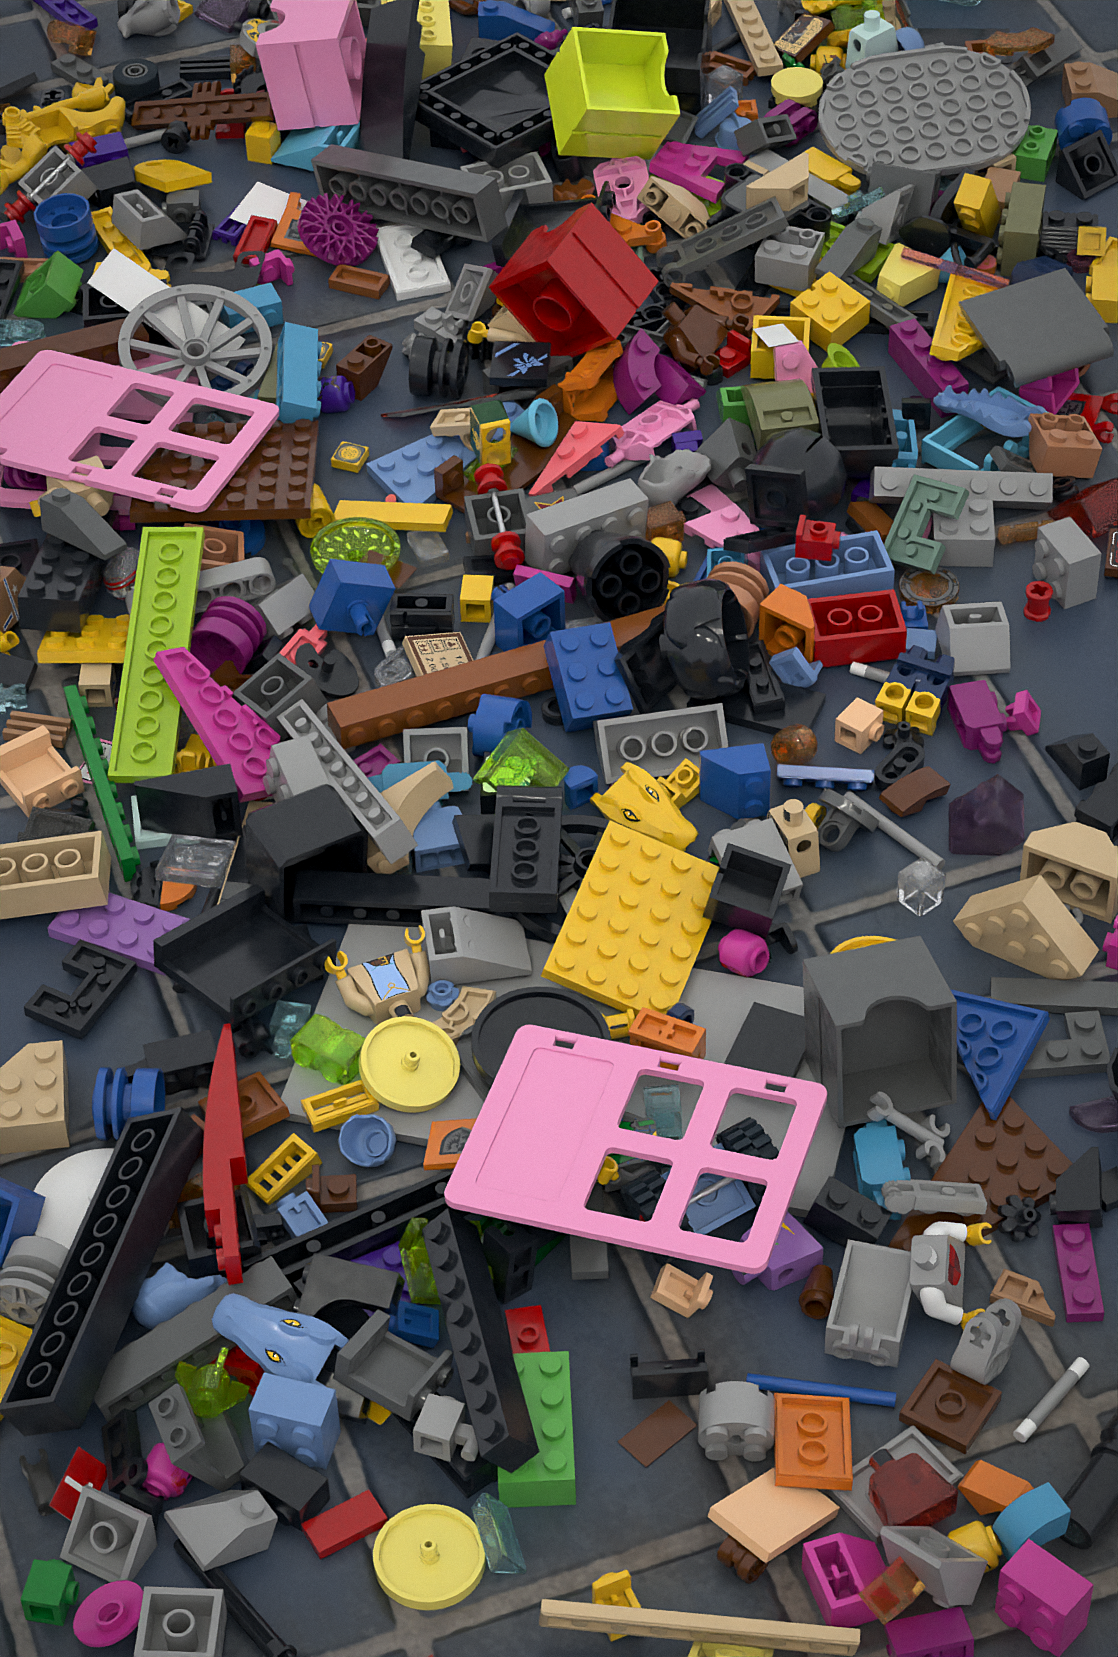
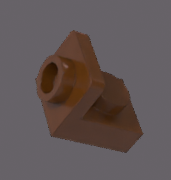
M312 1165V1178H306V1191L322 1213L358 1210L356 1174L321 1176L320 1165Z

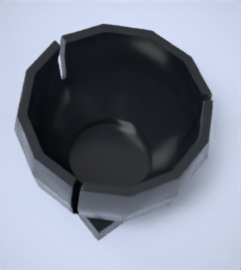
M802 427L783 430L774 434L758 450L752 464L745 468L750 524L797 528L800 515H806V520L817 521L825 517L839 503L844 494L847 472L840 452L825 436L806 452L820 438L821 434Z

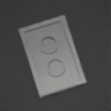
M914 1425L852 1467V1491L826 1489V1493L876 1545L882 1541L880 1536L882 1526L905 1525L956 1489L964 1478V1475ZM881 1449H886L894 1460H890L880 1467L872 1455ZM909 1474H913L917 1482L920 1478L921 1481L916 1485H911V1483H915V1481L909 1476Z

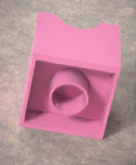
M272 0L270 8L272 12H277L280 25L270 31L261 33L258 37L256 48L278 130L358 124L361 117L366 39L357 1Z

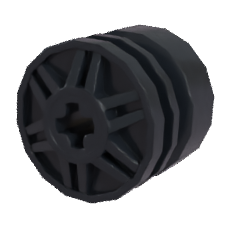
M417 335L412 345L409 363L410 393L412 395L431 396L435 385L438 384L439 396L441 398H446L450 390L451 398L460 400L469 372L467 341L457 339L454 345L451 338H446L442 349L439 350L436 336Z

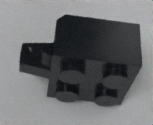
M238 1189L235 1190L242 1264V1261L262 1253L261 1246L268 1244L270 1241L283 1238L285 1233L280 1213L253 1215L248 1193ZM204 1197L177 1203L179 1226L191 1278L199 1279L212 1275H221L227 1278L226 1270L219 1271L216 1249L223 1248V1246L216 1245L215 1237L209 1238Z

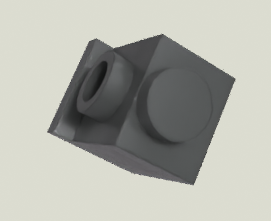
M199 190L168 192L166 202H162V211L174 222L190 223L192 214L197 210H202Z

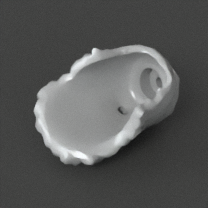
M690 449L674 450L673 453L664 458L650 454V462L640 474L638 487L649 498V508L658 512L667 511L677 505L688 492L704 480L707 473L711 470V460L706 455L692 452Z

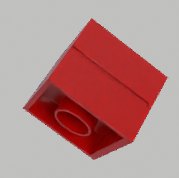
M592 202L577 209L565 222L547 232L548 227L546 224L534 229L488 287L536 342L551 343V356L575 357L615 340L636 313L637 308L642 305L659 282Z

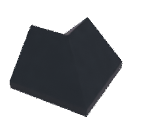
M1102 130L1096 131L1059 151L1056 183L1081 200L1118 181V165Z

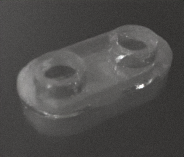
M403 645L380 662L374 670L375 683L379 688L416 676Z

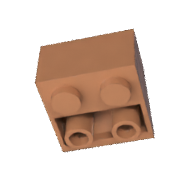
M1030 413L1029 423L1032 429L1029 432V459L1036 472L1053 473L1055 477L1093 478L1102 447L1085 417L1078 414Z

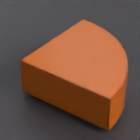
M738 100L739 107L734 110L737 116L746 117L751 121L758 119L756 100Z
M163 880L160 900L161 910L171 911L177 909V905L188 898L190 900L197 890L196 880Z

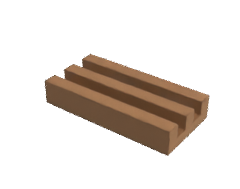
M12 710L10 714L11 719L7 720V728L3 729L2 735L3 740L11 741L44 725L50 732L52 746L64 748L73 724L72 719Z

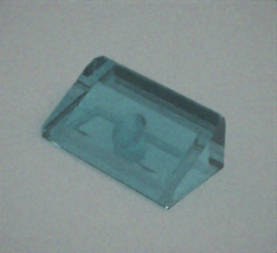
M482 1493L471 1508L490 1572L525 1574L527 1569L507 1506L490 1494Z

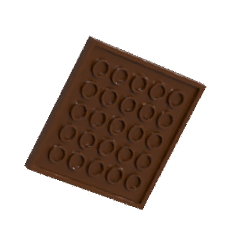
M299 419L294 423H282V421L276 420L205 511L190 512L171 507L168 504L132 497L129 511L130 523L311 518L319 421L311 422L309 419ZM242 420L237 423L212 421L205 424L182 422L176 424L172 432L217 443L230 444L249 420ZM157 448L136 473V477L193 490L216 461L166 448ZM163 493L160 494V495L167 496V497H171V498L174 497V496L167 495V494H163Z

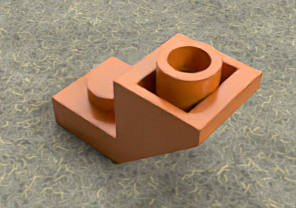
M978 1460L973 1464L957 1486L980 1515L997 1511L1002 1512L1018 1497L1034 1489L1028 1481L982 1460Z

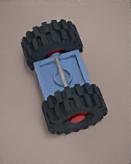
M751 1117L718 1133L716 1137L718 1144L713 1146V1148L769 1160L776 1159L779 1155V1151L776 1146H773L770 1136L765 1134L764 1128L757 1124L754 1118L751 1119ZM652 1169L620 1187L622 1202L627 1209L625 1210L631 1219L643 1222L651 1220L671 1170L660 1175L659 1172ZM703 1173L698 1179L680 1229L705 1235L750 1209H755L757 1213L767 1187L753 1182ZM649 1252L662 1267L667 1263L671 1264L680 1259Z

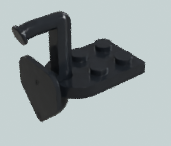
M965 168L939 197L930 216L922 215L909 219L899 229L898 233L910 249L935 262L950 248V242H957L962 247L976 251L971 257L967 256L964 258L965 268L970 272H974L993 251L995 243L989 237L962 229L954 206V200L964 174L975 175L974 170Z

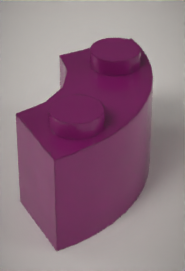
M642 328L622 347L623 353L620 357L616 358L613 368V382L617 397L629 415L645 403L662 386L654 370L655 357L660 349Z

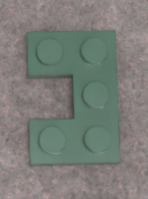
M914 474L884 543L891 562L935 575L946 547L940 542L922 538L932 513L958 520L970 492L963 487Z

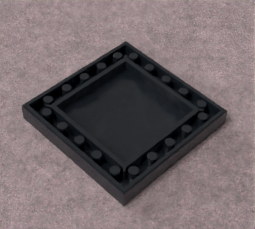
M516 32L421 80L415 120L498 169L555 139L544 74L556 53Z

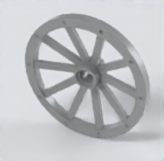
M180 285L152 294L141 301L129 313L119 333V362L123 368L152 375H159L182 368V371L175 380L186 382L190 376L198 377L202 387L212 389L206 374L208 371H211L237 383L236 386L224 392L248 397L263 382L266 371L271 363L272 337L269 326L259 310L240 295L210 285ZM201 300L214 302L200 337H195L186 301ZM177 302L186 340L180 339L153 312ZM223 306L233 309L245 318V320L213 342L208 343ZM145 320L177 349L132 338L138 326ZM251 327L256 331L261 346L216 352ZM130 349L175 360L138 370L132 360ZM259 358L254 369L247 377L215 363ZM135 389L143 397L162 407L171 398ZM194 404L187 412L202 413L220 409L202 404Z

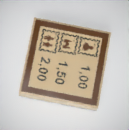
M461 632L405 636L402 642L416 677L473 661Z

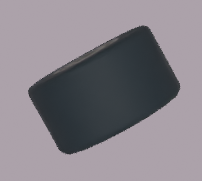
M140 58L121 62L113 70L115 95L128 101L138 96L150 94L157 88H160L158 67L153 62Z

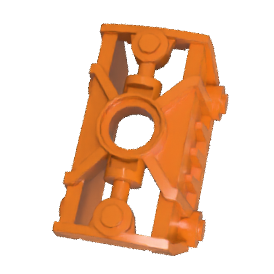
M613 340L587 351L571 372H566L565 379L557 384V386L563 389L564 412L580 421L603 422L608 417L607 411L618 400L613 382L612 362L623 353L620 340Z

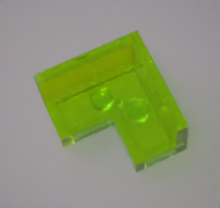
M519 728L507 732L475 775L473 781L477 784L486 782L495 791H497V785L519 786L525 777L530 779L536 786H558L570 768L524 728Z

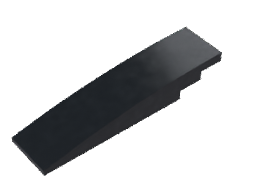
M394 0L371 8L362 84L360 150L407 160L410 158L425 53L419 48L422 26L417 21L420 0Z

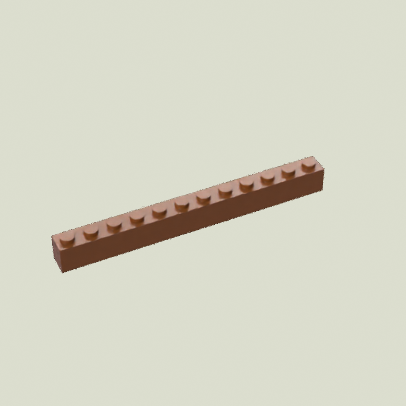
M665 605L608 621L612 627L617 650L619 651L624 643L647 629L652 618L664 611ZM546 640L328 702V727L331 728L341 747L347 749L401 733L403 729H415L477 711L482 694L520 698L554 688L543 647Z

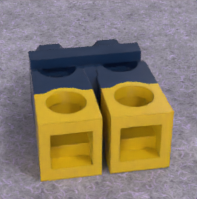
M913 645L907 654L900 652L897 663L891 670L875 700V706L883 710V721L897 725L898 722L906 720V722L910 723L911 727L919 728L920 733L933 736L936 729V721L948 699L949 686L954 685L955 659L954 657L942 654L939 655L936 663L927 660L928 651Z

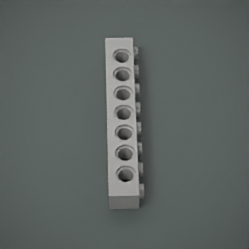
M303 699L276 717L291 740L308 735L330 786L336 789L366 829L369 838L390 864L403 858L409 851L418 846L401 818Z

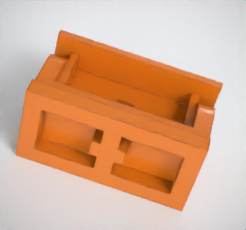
M641 1008L628 1030L630 1045L698 1059H704L706 1056V1028L648 1008ZM660 1062L661 1068L678 1071L679 1065Z

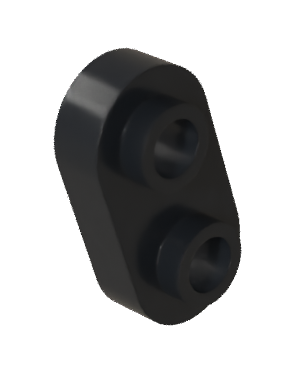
M913 742L898 744L876 767V786L884 791L904 776L923 768L925 760L924 749Z

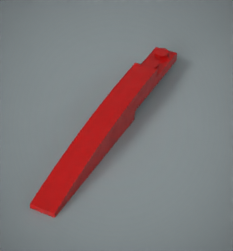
M231 1023L223 1025L206 1107L203 1143V1192L209 1238L215 1237L216 1245L223 1246V1248L216 1249L219 1271L226 1270L228 1285L243 1283L234 1186L248 1184L235 1047Z

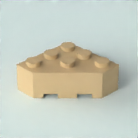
M1041 875L972 895L953 920L954 924L973 947L1048 979L1070 980L1081 977L1099 951L1098 947Z
M62 1040L27 1044L0 1068V1154L70 1147L68 1066Z

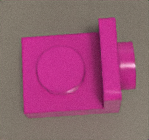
M16 220L1 223L0 250L7 248L8 252H13L16 258H28L25 239Z
M279 249L266 253L256 286L280 278L287 286L292 285V274L295 272V269L289 257L286 258ZM258 257L249 260L250 267L260 264Z

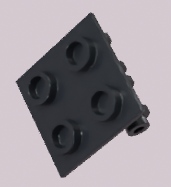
M197 210L192 214L190 223L175 222L187 234L184 240L155 246L152 251V256L168 258L173 253H193L194 259H205L215 224H208L206 213L202 210Z

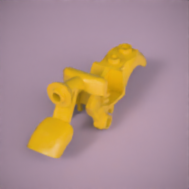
M99 86L78 92L76 97L53 103L44 108L33 106V111L28 113L25 109L20 111L16 107H7L2 114V124L6 130L7 145H3L0 150V195L6 191L9 184L23 178L47 154L48 148L58 145L64 152L69 154L63 146L65 144L69 145V142L77 141L76 133L78 131L82 135L87 132L91 137L121 132L125 120V100L122 97L115 96L104 109L96 112L73 110L77 108L85 109L105 103L106 92Z

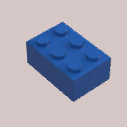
M610 622L550 632L543 647L565 731L571 732L594 728L593 721L629 716L633 706L628 688L614 661L618 650Z

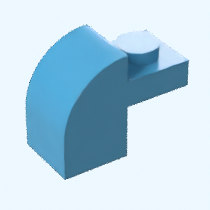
M1049 1482L1014 1500L1001 1512L992 1528L1001 1540L1000 1545L1006 1559L1009 1561L1028 1539L1041 1546L1065 1534L1071 1510Z

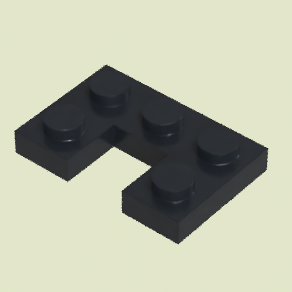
M80 939L62 960V966L64 971L83 978L82 983L71 996L42 984L25 1004V1016L82 1039L138 971L137 964L133 960Z

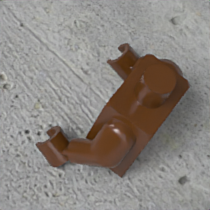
M672 302L662 311L663 316L671 323V326L664 333L663 339L670 348L674 360L680 362L689 374L699 367L703 375H710L713 370H716L720 358L713 353L727 336V329L731 328V330L733 329L742 335L749 322V317L745 314H736L733 320H729L728 316L713 314L703 310L699 305H693L683 312L675 302Z

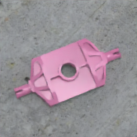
M638 156L612 158L611 161L599 163L593 170L598 197L604 181H609L610 189L616 195V207H613L611 213L638 224L642 223L644 214L651 211L637 199V196L649 180L646 161ZM621 184H629L626 188H618Z
M692 398L684 405H673L660 400L621 426L625 434L620 439L614 436L609 439L610 447L614 452L605 457L606 465L609 468L610 466L613 468L616 464L626 459L630 461L650 460V454L655 456L654 448L660 446L663 441L671 437L672 433H679L682 428H687L691 431L697 430L695 417L692 412L700 408L698 400Z

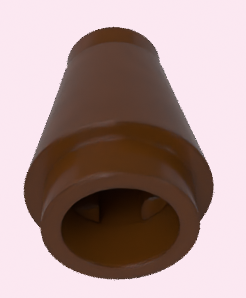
M816 1265L812 1268L799 1296V1304L806 1316L813 1319H822L829 1315L834 1297L833 1271L826 1265Z

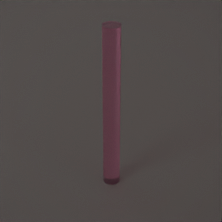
M904 247L901 254L903 259L996 288H1004L1010 284L1009 279Z

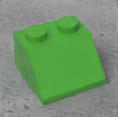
M57 250L25 279L13 314L17 317L56 319L64 311L68 313L76 304L75 295L82 285L80 280L83 269Z

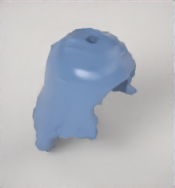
M166 1262L154 1276L144 1279L138 1298L131 1309L132 1314L140 1325L153 1330L159 1323L170 1320L184 1311L191 1303L200 1301L216 1291L220 1285L228 1282V1280L221 1275L206 1276L199 1279L187 1278L185 1274L178 1272L174 1266Z

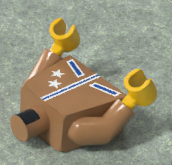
M0 566V652H7L19 644V638L16 633L8 630L19 620L17 597L26 577L14 567Z

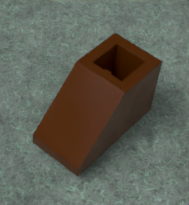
M368 335L336 364L337 375H343L348 381L353 383L355 399L362 401L378 386L393 349L391 343Z

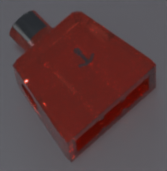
M881 1449L875 1452L869 1459V1464L875 1473L869 1479L868 1495L883 1526L931 1527L956 1513L958 1491L919 1454L910 1453L896 1461L887 1449Z

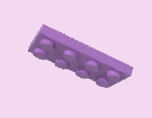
M109 893L108 905L59 911L47 929L51 938L72 945H76L82 939L133 960L138 967L165 975L154 966L153 940L191 919Z

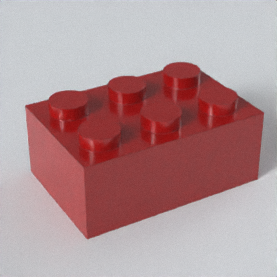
M894 589L807 599L815 625L813 662L820 660L823 667L848 665L853 662L865 663L897 659L900 652L906 653L907 629Z

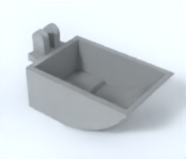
M848 1239L826 1325V1354H831L841 1359L851 1358L866 1361L876 1366L898 1367L914 1293L909 1282L910 1251Z

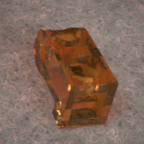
M52 20L48 24L47 37L50 41L69 44L68 52L91 56L97 31L67 21Z

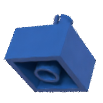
M330 559L310 601L309 608L319 630L357 633L360 636L362 634L364 636L374 635L396 588L385 565Z
M541 572L511 590H508L504 585H499V588L495 587L491 593V600L494 605L495 645L504 652L546 640L550 632L566 629L565 591Z

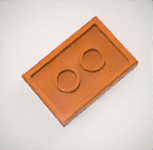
M774 1393L775 1486L852 1491L853 1471L849 1398Z

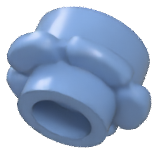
M439 980L428 986L426 1000L434 1010L445 1011L458 998L459 990L454 987L452 982Z

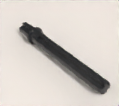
M181 1540L175 1541V1550L208 1589H223L228 1613L259 1647L265 1657H296L297 1649L293 1645H287L274 1632L219 1567L203 1572Z

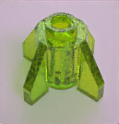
M221 1347L215 1364H207L197 1371L196 1366L179 1361L174 1375L179 1385L183 1386L193 1413L199 1417H216L223 1411L245 1401L250 1386L234 1380L230 1384V1378L223 1368L228 1348Z

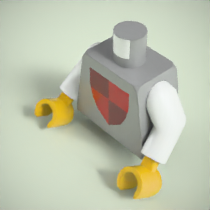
M939 1221L931 1224L923 1232V1235L913 1236L909 1282L912 1291L927 1315L953 1325L961 1323V1327L964 1330L970 1319L979 1313L985 1312L984 1309L979 1308L964 1313L962 1309L965 1263L964 1241L966 1239L971 1246L990 1244L992 1240H984L981 1235L982 1229L992 1228L989 1223L971 1224L966 1227L965 1224Z

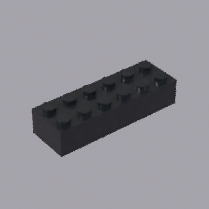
M109 510L107 514L101 517L120 536L119 510ZM47 533L17 597L20 629L81 633L114 556L103 560Z

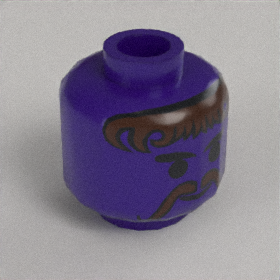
M325 376L317 380L321 381V391L317 398V401H321V412L325 414L345 412L355 402L354 385L345 376Z

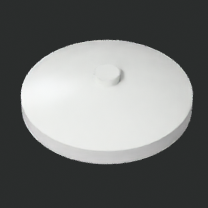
M114 1148L93 1149L75 1154L59 1162L42 1177L34 1192L46 1198L36 1232L33 1234L34 1236L51 1239L70 1249ZM171 1216V1218H170V1220H169V1223H168V1225H167V1227H166V1230H165V1232H164V1236H165V1234L167 1233L168 1228H169V1226H170V1224H171L172 1216Z

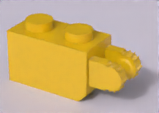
M815 147L806 150L809 173L848 194L858 204L860 193L855 192V190H859L861 181L852 175V168Z

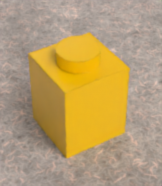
M268 121L252 122L245 133L248 161L272 165L274 162H271V158L281 145L280 130H278L276 123Z
M463 575L460 594L461 622L490 623L494 606L491 600V593L494 590V576Z

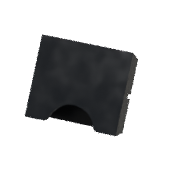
M612 0L608 29L665 33L668 45V56L664 71L666 90L670 96H677L680 110L696 116L704 108L712 52L711 0Z

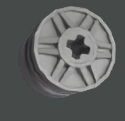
M22 1236L14 1240L2 1265L3 1270L0 1271V1315L30 1329H34L69 1249L51 1239L38 1236Z

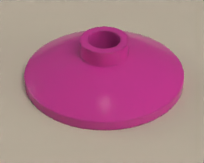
M120 1580L105 1584L93 1591L81 1603L74 1617L73 1629L79 1641L89 1647H105L128 1636L139 1624L144 1593L142 1588L132 1581Z

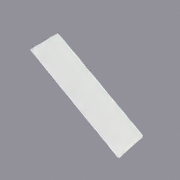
M114 248L87 282L129 312L145 298L170 288ZM186 301L195 337H200L209 314L191 301ZM177 302L153 312L180 339L186 340ZM145 320L143 321V322H145L147 325H149L150 327H152L147 321H145ZM217 320L208 343L213 342L229 331L230 328ZM239 335L216 352L238 350L245 339ZM221 361L215 363H218L225 367L229 361Z

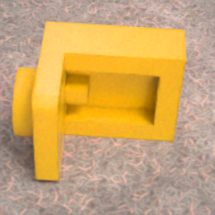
M628 1570L618 1573H607L593 1582L592 1604L641 1608L631 1588V1576ZM607 1633L611 1642L627 1636Z

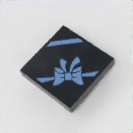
M494 341L489 376L490 385L500 387H547L552 351L551 343Z

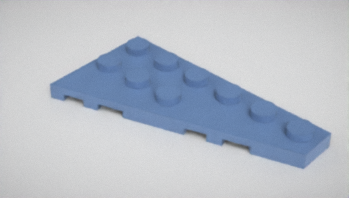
M514 400L502 402L510 423L525 411ZM497 428L490 443H497L502 440L503 428ZM431 434L367 463L366 467L367 473L389 495L394 494L396 496V502L433 504L437 500L434 469L455 455L463 460L464 472L478 462L474 451L465 447L459 435L453 437H434Z

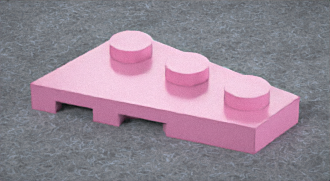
M735 503L684 523V533L691 537L695 534L705 539V545L712 549L716 546L722 548L726 537L760 530L755 524H750V519ZM760 551L747 554L748 565L760 572Z

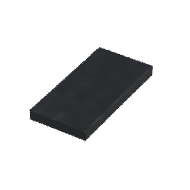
M779 682L785 699V708L755 714L744 683V687L739 692L728 697L712 700H698L690 697L687 702V708L722 703L724 718L727 723L776 736L780 730L784 729L780 737L805 743L826 702V694Z

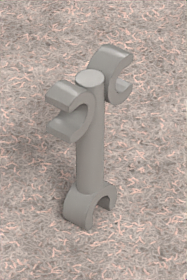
M879 1091L870 1097L869 1101L877 1105L867 1111V1116L877 1122L886 1119L922 1142L923 1144L916 1149V1158L920 1160L929 1154L932 1159L931 1167L933 1169L943 1163L946 1157L945 1151L942 1148L944 1145L943 1139L950 1134V1125L948 1123L937 1129L935 1126V1115L931 1114L920 1125L893 1108L892 1101L887 1094Z

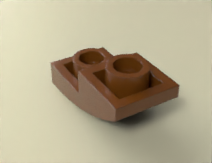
M926 766L896 781L880 794L879 799L889 807L891 812L903 817L922 811L926 800L946 795L951 784L930 766Z

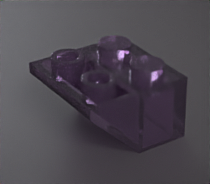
M999 774L987 781L981 782L974 789L949 803V851L951 853L1000 856L1025 841L1024 794Z

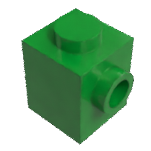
M34 1559L20 1599L25 1620L64 1626L69 1607L76 1604L80 1590L79 1582L75 1581L72 1565L56 1559L48 1561Z

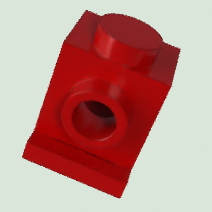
M800 515L796 531L795 557L831 561L834 549L839 550L841 542V531H836V523L806 520V515Z

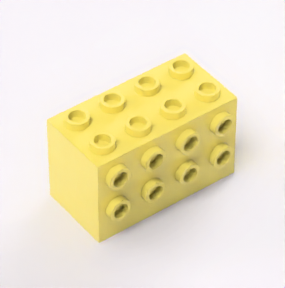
M381 0V5L394 0ZM420 0L417 21L422 26L419 48L425 53L421 80L451 66L453 44L449 0Z

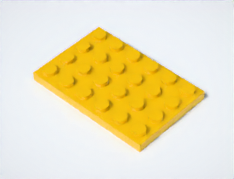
M610 820L543 968L541 977L626 1013L627 1009L632 1008L635 1017H637L642 1007L666 1015L667 1011L674 1004L678 1003L711 924L712 920L704 918L703 913L719 867Z

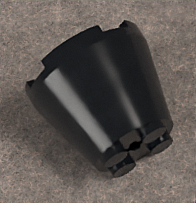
M594 530L579 542L573 554L569 557L568 563L588 607L603 622L660 607L668 596V568H671L665 553L645 538Z

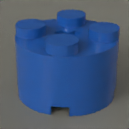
M1077 98L1070 101L1071 105L1058 110L1054 124L1055 129L1058 131L1057 137L1060 149L1099 130H1102L1108 145H1110L1112 130L1107 111L1100 105L1099 101L1093 98Z
M482 694L476 714H471L468 719V731L473 733V755L484 757V752H493L523 757L530 738H525L526 727L532 728V711L529 702L519 698Z

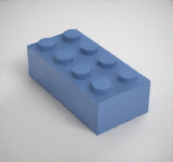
M878 530L841 536L839 550L834 549L831 561L796 558L795 544L760 551V574L767 582L769 588L768 596L780 584L806 595L807 599L891 590L894 588L895 569Z

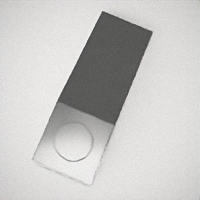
M857 218L845 227L819 262L814 273L824 276L830 271L843 281L875 258L882 227L875 225L873 221L866 218Z
M57 488L39 498L43 531L103 560L127 549L126 542L83 497L66 488Z

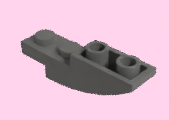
M1069 27L1027 52L1018 61L1010 65L1008 69L1014 70L1027 87L1075 55L1083 47Z

